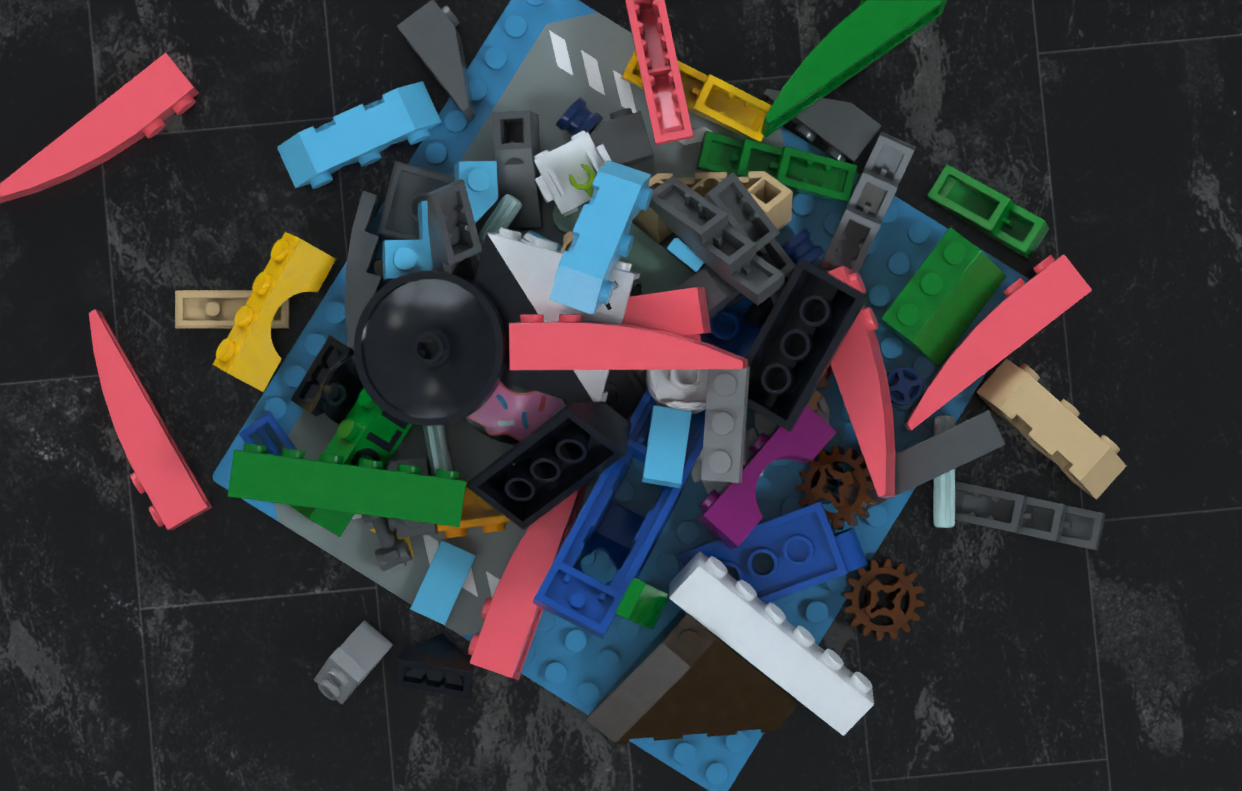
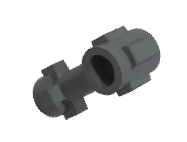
M361 515L364 524L372 522L382 548L375 550L380 568L383 571L389 569L394 571L406 566V562L412 560L411 551L404 539L396 542L393 532H390L387 518Z

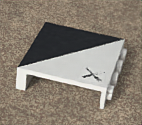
M500 227L499 233H487L473 284L478 286L491 299L505 327L507 359L500 381L576 403L606 402L608 391H604L609 370H510L509 323L520 322V315L544 314V322L559 321V314H582V321L622 324L633 281L639 279L640 273L630 271L631 263L619 260L613 267L609 280L615 283L610 301L607 305L602 303L594 315L549 300L557 268L564 253L557 250L559 243L537 237L535 244L520 240L522 233Z

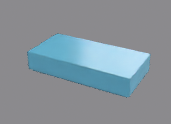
M674 238L666 248L669 253L695 274L705 265V262L679 238Z
M653 406L641 482L674 488L681 487L691 411Z
M441 540L410 610L445 625L476 555Z

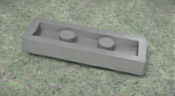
M750 366L745 369H708L701 480L742 482Z

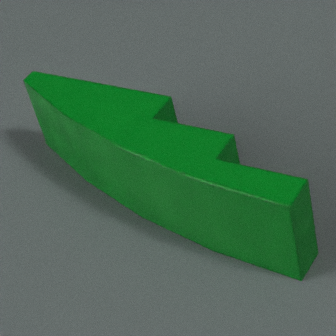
M706 131L703 136L696 169L706 172H727V176L734 172L737 177H748V172L765 171L794 193L848 203L857 165L787 146L780 148L747 138L740 140Z
M633 577L615 613L639 625L654 629L669 600V593Z

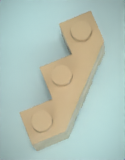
M765 171L748 172V177H738L778 231L792 220V190ZM727 172L695 173V178L676 179L705 198L704 195L727 177ZM657 173L650 178L648 188L655 190L672 177L673 173ZM650 205L646 211L641 210L632 221L658 244L673 233Z
M1006 358L978 389L977 394L992 411L1016 427L1035 449L1056 463L1075 485L1097 500L1126 467L1125 463L1117 455L1120 448L1107 436L1102 435L1100 438L1078 418L1080 413L1073 405L1065 399H1062L1060 402L1037 381L1040 377L1029 366L1023 363L1018 367Z

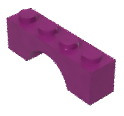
M806 405L792 432L779 425L769 435L763 432L748 448L753 454L743 464L742 482H728L719 493L713 489L700 503L699 507L703 509V512L696 519L730 549L738 547L763 518L756 502V485L762 471L771 462L776 460H793L802 464L812 461L834 436L836 431Z

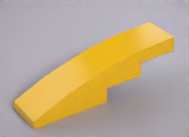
M634 50L621 79L644 90L636 50ZM678 61L689 112L754 141H762L764 135L761 133L764 117L772 105L711 74L706 75Z

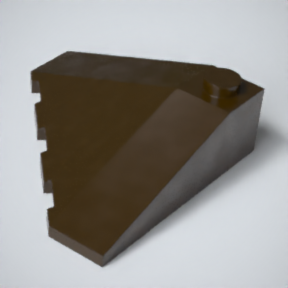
M681 609L591 711L586 720L615 744L630 743L629 739L651 737L654 738V741L683 739V735L707 733V737L737 735V731L761 729V733L776 732L801 702Z

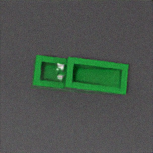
M946 164L927 195L929 199L956 217L1029 260L1049 230L1046 221L1014 204L1010 198Z

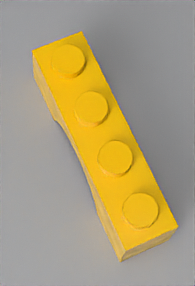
M285 232L283 237L274 244L271 250V259L266 268L254 280L253 291L246 304L236 313L234 326L227 339H224L218 346L216 359L212 365L264 392L281 361V357L276 352L271 339V325L276 311L282 303L293 295L302 292H318L336 259L304 240Z

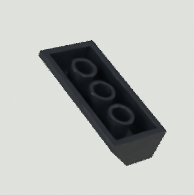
M801 258L745 357L748 359V366H750L747 407L787 431L792 432L868 296L817 265Z
M604 401L568 404L470 479L466 487L524 530L623 457L627 451L632 423Z

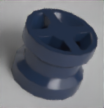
M580 97L561 116L556 126L561 131L567 130L572 136L583 130L590 135L600 124L603 117L599 113H592L587 109L586 102Z
M806 228L781 246L796 266L801 258L812 263L824 253L820 246L812 243L810 233Z
M899 367L887 374L891 403L908 405L919 398L923 389V383L920 375L914 369Z

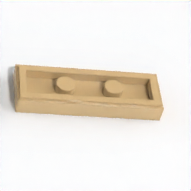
M253 290L175 291V328L232 329L236 313L246 304ZM290 298L282 303L276 311L271 329H290Z

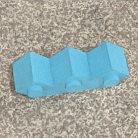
M421 81L389 91L382 95L383 99L365 106L363 104L334 116V120L316 129L313 126L305 129L279 145L277 149L295 188L311 184L312 189L319 188L333 181L331 174L344 166L357 162L360 163L361 167L370 165L382 158L380 152L392 144L408 140L409 144L413 145L430 137L431 135L428 130L441 123V120L424 82Z
M609 160L598 170L592 184L594 189L592 198L588 204L584 203L573 229L574 236L568 251L564 250L557 268L549 300L594 315L602 303L606 305L609 303L615 285L614 282L609 281L612 269L622 256L627 258L634 240V235L629 234L632 221L641 210L646 211L653 195V189L648 188L651 174Z
M497 161L457 162L454 165L455 181L462 179L465 182L475 223L498 200ZM421 201L418 204L419 240H385L381 243L383 281H392L408 273L432 270L434 268L429 238L427 201Z

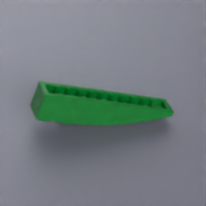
M861 0L859 7L832 29L805 58L784 85L764 117L761 133L765 138L938 18L942 15L947 0Z

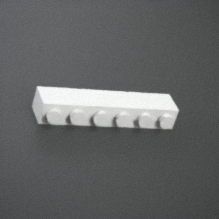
M699 551L669 583V599L844 736L874 705L871 682L860 672L852 673L844 666L843 660L833 650H824L817 645L814 637L804 627L798 626L796 628L788 622L783 611L775 604L769 603L767 605L759 599L756 591L749 583L744 580L737 581L727 573V568L720 560L713 556L708 558Z

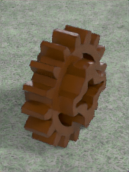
M833 446L832 455L827 450L822 449L819 452L820 460L813 459L808 462V465L811 467L809 472L799 471V475L806 480L805 484L796 486V490L804 492L806 496L799 501L800 506L804 507L819 501L827 505L832 503L834 508L838 509V512L832 513L824 508L829 523L831 524L832 522L833 528L843 530L845 521L853 527L858 525L857 515L868 518L870 514L866 506L868 504L877 505L878 501L871 497L872 491L876 490L871 482L869 470L866 468L864 456L862 455L857 458L858 451L848 448L844 454L842 447ZM838 463H847L855 470L844 473ZM837 481L843 482V485H841L839 488ZM837 488L839 491L838 495L834 494V490H836Z
M883 558L881 566H878L875 559H869V569L865 570L862 567L856 569L855 571L858 575L856 579L846 577L845 581L851 586L850 591L841 592L842 597L849 599V604L842 607V612L853 613L854 616L848 623L852 627L861 623V635L866 637L871 630H874L875 640L881 641L884 632H887L890 639L894 640L897 639V629L900 628L906 633L911 631L907 624L909 619L914 621L920 620V617L914 610L915 607H923L925 602L916 599V594L924 589L923 586L912 585V582L917 577L915 572L903 574L905 570L904 563L898 562L892 568L891 559ZM890 574L896 578L886 584L880 583L874 576ZM863 587L865 590L864 602L859 605V593ZM879 591L890 594L886 598L888 602L886 607L875 605L879 601L876 595ZM906 593V605L904 611H902L900 608L901 596ZM878 615H884L891 622L887 624H874L869 620L871 618L874 619Z

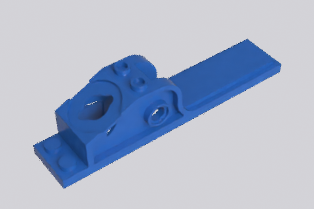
M745 297L710 319L711 333L700 334L701 342L711 344L745 358L761 330L759 327L749 326L743 322V316L753 302ZM648 387L629 421L632 425L626 454L602 471L533 600V604L601 639L604 638L611 622L617 616L615 612L633 577L638 578L703 450L706 409L700 413L691 414L681 487L662 486L653 509L649 510L645 518L613 502L627 475L633 458L642 462L645 461L652 409L654 405L660 406L649 393ZM594 550L605 551L609 556V560L616 568L617 572L613 580L606 582V584L584 574L582 571L581 560L585 556L591 555Z

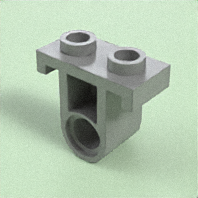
M364 620L328 658L314 678V681L318 683V688L324 696L343 704L387 654L393 644Z

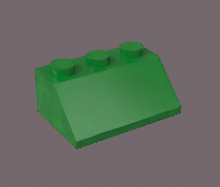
M950 227L878 322L939 367L1007 276L979 248Z

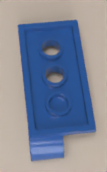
M821 501L757 524L742 543L733 549H730L718 538L678 554L683 568L699 551L708 558L713 556L725 566L735 568L739 576L738 581L744 580L749 583L756 591L757 597L764 603H769L848 574V572L868 564L855 529L849 528L834 534ZM767 553L773 558L774 568L771 572L760 573L754 568L753 558L756 554Z

